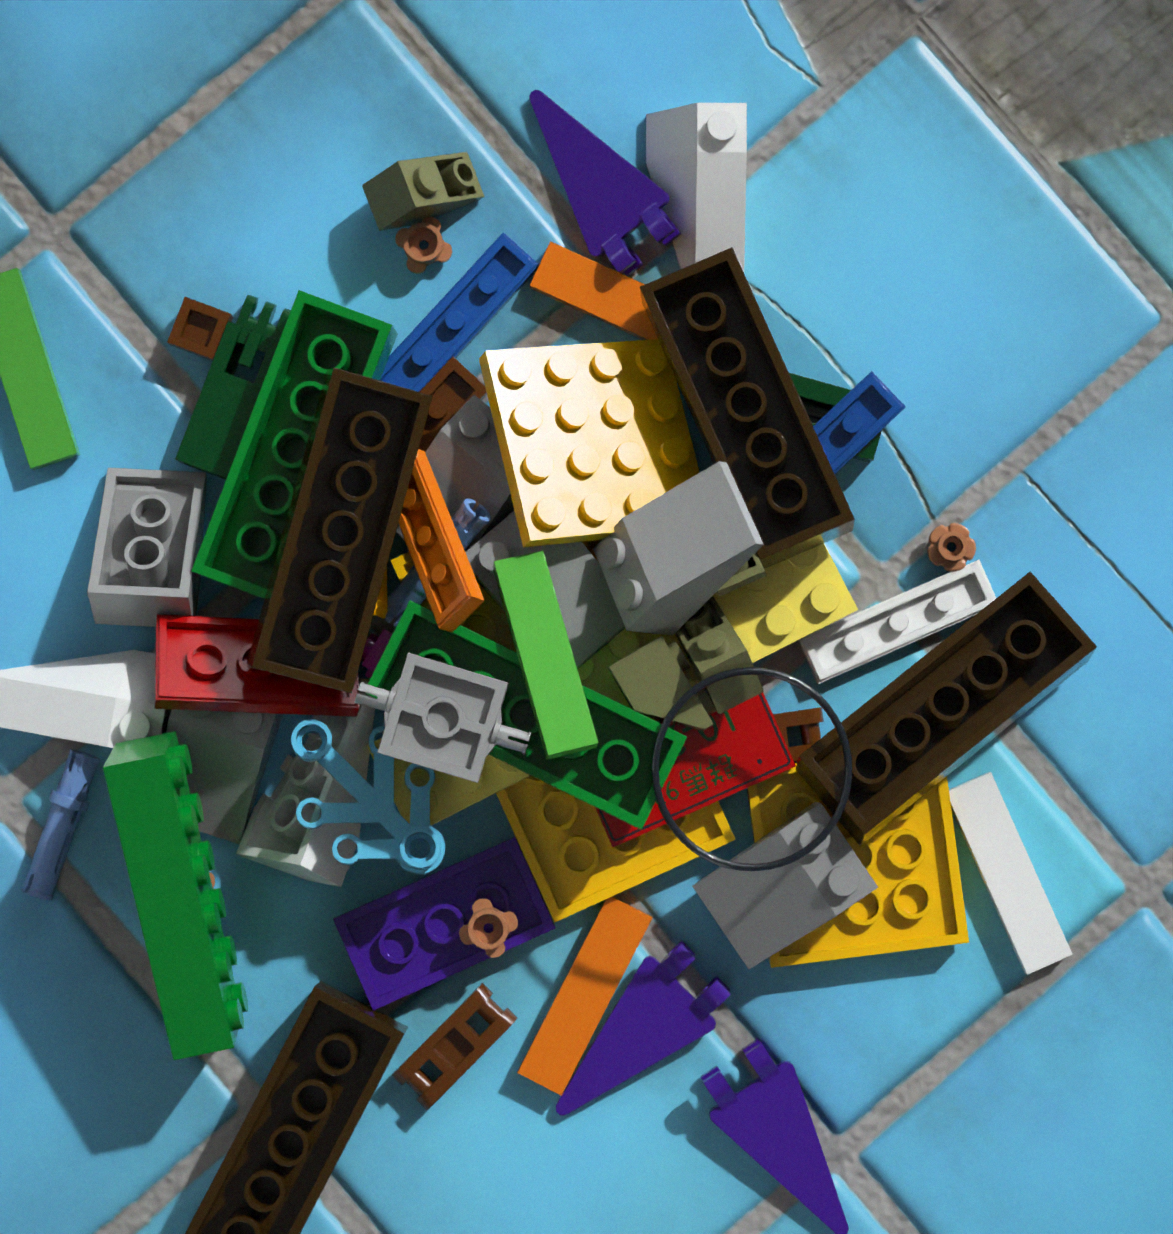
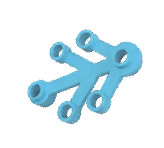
M316 719L300 722L294 728L291 736V744L295 754L307 762L317 761L357 802L323 803L317 798H306L298 804L296 809V817L299 824L306 829L313 830L321 827L324 823H380L394 837L393 839L360 840L353 834H342L335 839L332 845V853L335 860L342 865H353L360 859H397L404 870L413 874H427L435 870L444 858L445 842L441 833L430 825V789L435 781L434 770L412 763L405 771V785L411 791L409 824L394 809V758L377 753L378 749L374 745L375 737L384 733L385 726L375 728L369 736V748L374 754L373 788L332 747V734L326 724ZM309 733H315L322 739L320 748L315 751H308L302 745L303 738ZM415 769H424L429 774L430 779L425 786L418 787L410 781V774ZM310 804L318 806L322 812L320 819L313 823L306 822L301 815L303 808ZM345 840L353 841L358 848L356 855L349 859L341 857L337 850L338 845ZM416 840H423L429 845V854L421 859L415 858L410 852V845Z

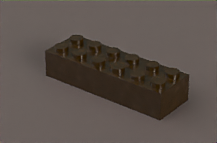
M731 247L640 286L642 304L713 464L719 461L727 462L764 545L756 553L763 568H768L852 532L855 518L733 248Z
M338 368L327 370L247 664L249 666L352 694L433 396Z
M1031 571L841 722L851 751L852 782L846 807L839 822L860 846L1089 661L1096 650V644ZM835 728L798 757L795 769L833 814L842 794L845 773L844 754Z
M322 981L316 984L185 1234H301L408 1026L377 1010L373 1011L370 1006Z

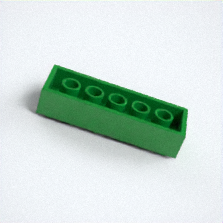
M298 290L194 562L192 572L265 599L326 372L331 368H338L380 381L398 335L392 324Z
M409 600L368 682L369 685L391 691L392 687L401 677L408 653L508 682V688L501 707L502 725L528 733L531 732L530 740L527 742L509 737L510 740L528 745L525 754L495 744L494 749L489 755L642 830L656 802L652 785L651 765L654 743L662 725L661 723L582 685L599 742L597 748L546 760L517 653L461 625L452 633L438 628L431 610ZM367 694V695H369V696H371V697H373V698H375V699L378 698L377 696H374V695H371V694ZM668 728L665 734L659 759L661 789L687 736L671 728Z
M176 731L116 743L103 766V771L173 1060L232 1049L235 1046L238 1030L244 1029L243 1013L248 1012V1001L243 983H235L232 966L237 965V954L231 935L224 936L221 926V918H226L224 897L220 888L213 889L209 871L215 870L213 850L210 841H201L198 823L204 821L200 796L198 792L190 794L187 775L192 774L189 749L186 744L179 745Z

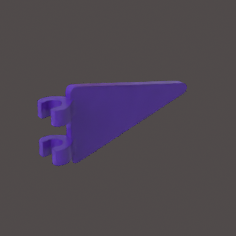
M534 90L530 93L529 100L590 254L595 257H601L606 253L608 259L619 273L622 274L624 272L626 276H630L643 263L634 250L626 243L625 237L643 223H645L658 243L662 242L665 246L681 235L674 222L662 210L669 202L668 193L540 90Z
M683 940L661 962L653 956H646L558 1100L556 1112L559 1115L569 1114L714 1030L716 1020L710 1013L731 995V989L716 975L695 998L675 978L696 958V954Z
M759 1038L742 1048V1050L759 1075L758 1078L734 1093L718 1066L700 1076L707 1090L717 1103L709 1111L711 1121L835 1234H847L849 1227L793 1064L790 1061H782L775 1065Z

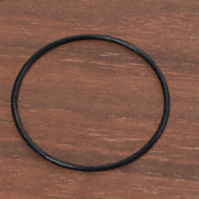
M758 667L736 668L714 674L700 681L684 693L672 706L662 722L654 743L651 765L652 785L659 810L665 822L675 836L692 852L715 865L728 869L766 871L783 867L803 858L818 847L832 832L846 807L850 794L852 757L849 741L838 716L828 702L812 687L789 674L777 670ZM763 675L786 681L806 692L824 709L838 733L844 754L845 773L842 794L827 826L811 843L801 850L785 858L767 863L749 864L728 861L714 856L697 846L680 830L673 820L665 804L660 786L659 759L665 734L677 712L690 698L705 687L735 676Z

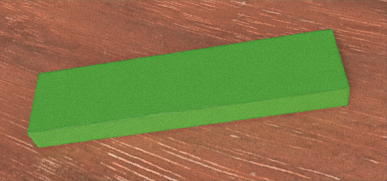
M14 268L0 273V377L30 469L37 470L79 456L80 452L21 270Z
M541 550L494 561L492 568L546 760L597 748L599 742L544 551Z

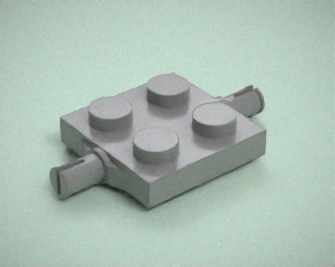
M411 653L407 654L401 677L392 687L391 691L361 682L359 691L377 696L378 698L374 699L357 694L355 699L356 704L359 703L385 711V729L377 753L479 783L486 757L494 749L495 744L525 754L528 745L510 740L509 737L529 742L531 732L528 733L502 725L501 707L508 688V682Z

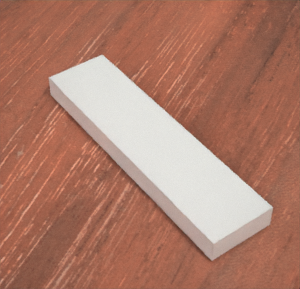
M980 560L967 564L959 571L949 572L826 626L798 642L816 683L820 684L970 618L994 601L996 596Z
M987 772L949 789L951 809L1024 973L1028 975L1073 955L992 773Z

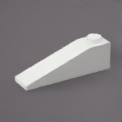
M693 103L646 114V167L650 179L669 195V202L662 210L681 232V235L672 241L680 269L732 247L744 272L747 103Z
M128 650L0 670L1 728L114 748L115 744L119 742L166 733L172 710L154 709L155 653Z
M358 678L359 686L361 682L368 684L370 679ZM359 691V694H360V695H364V696L373 698V697H371V696L365 694L364 692ZM359 704L357 717L313 715L312 719L323 722L330 729L332 747L366 780L370 754L366 745L369 744V736L373 730L375 708ZM309 733V738L303 747L308 751H315L320 748L322 739L315 733ZM288 754L280 767L285 772V775L272 795L269 797L263 793L255 805L236 854L308 881L341 887L350 865H342L335 860L332 853V845L338 836L345 833L353 834L359 838L361 823H324L317 829L309 830L299 824L296 817V809L302 800L310 797L317 798L323 803H352L357 801L317 761L307 762L298 756L294 758ZM314 804L305 806L301 813L302 818L309 823L318 821L322 814L321 809ZM345 840L338 845L337 850L341 857L349 859L353 857L357 845L351 840Z

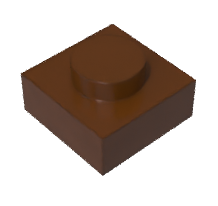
M184 297L167 343L173 347L213 361L227 322H232L233 316L231 313Z

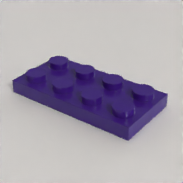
M516 837L333 918L373 1011L491 958L487 956L485 949L479 948L475 944L466 945L459 936L460 928L468 924L473 915L472 905L479 899H488L494 908L502 912L511 911L517 916L518 926L516 930L509 932L504 942L505 951L556 929ZM487 923L484 925L485 932L491 933L494 927L492 924Z

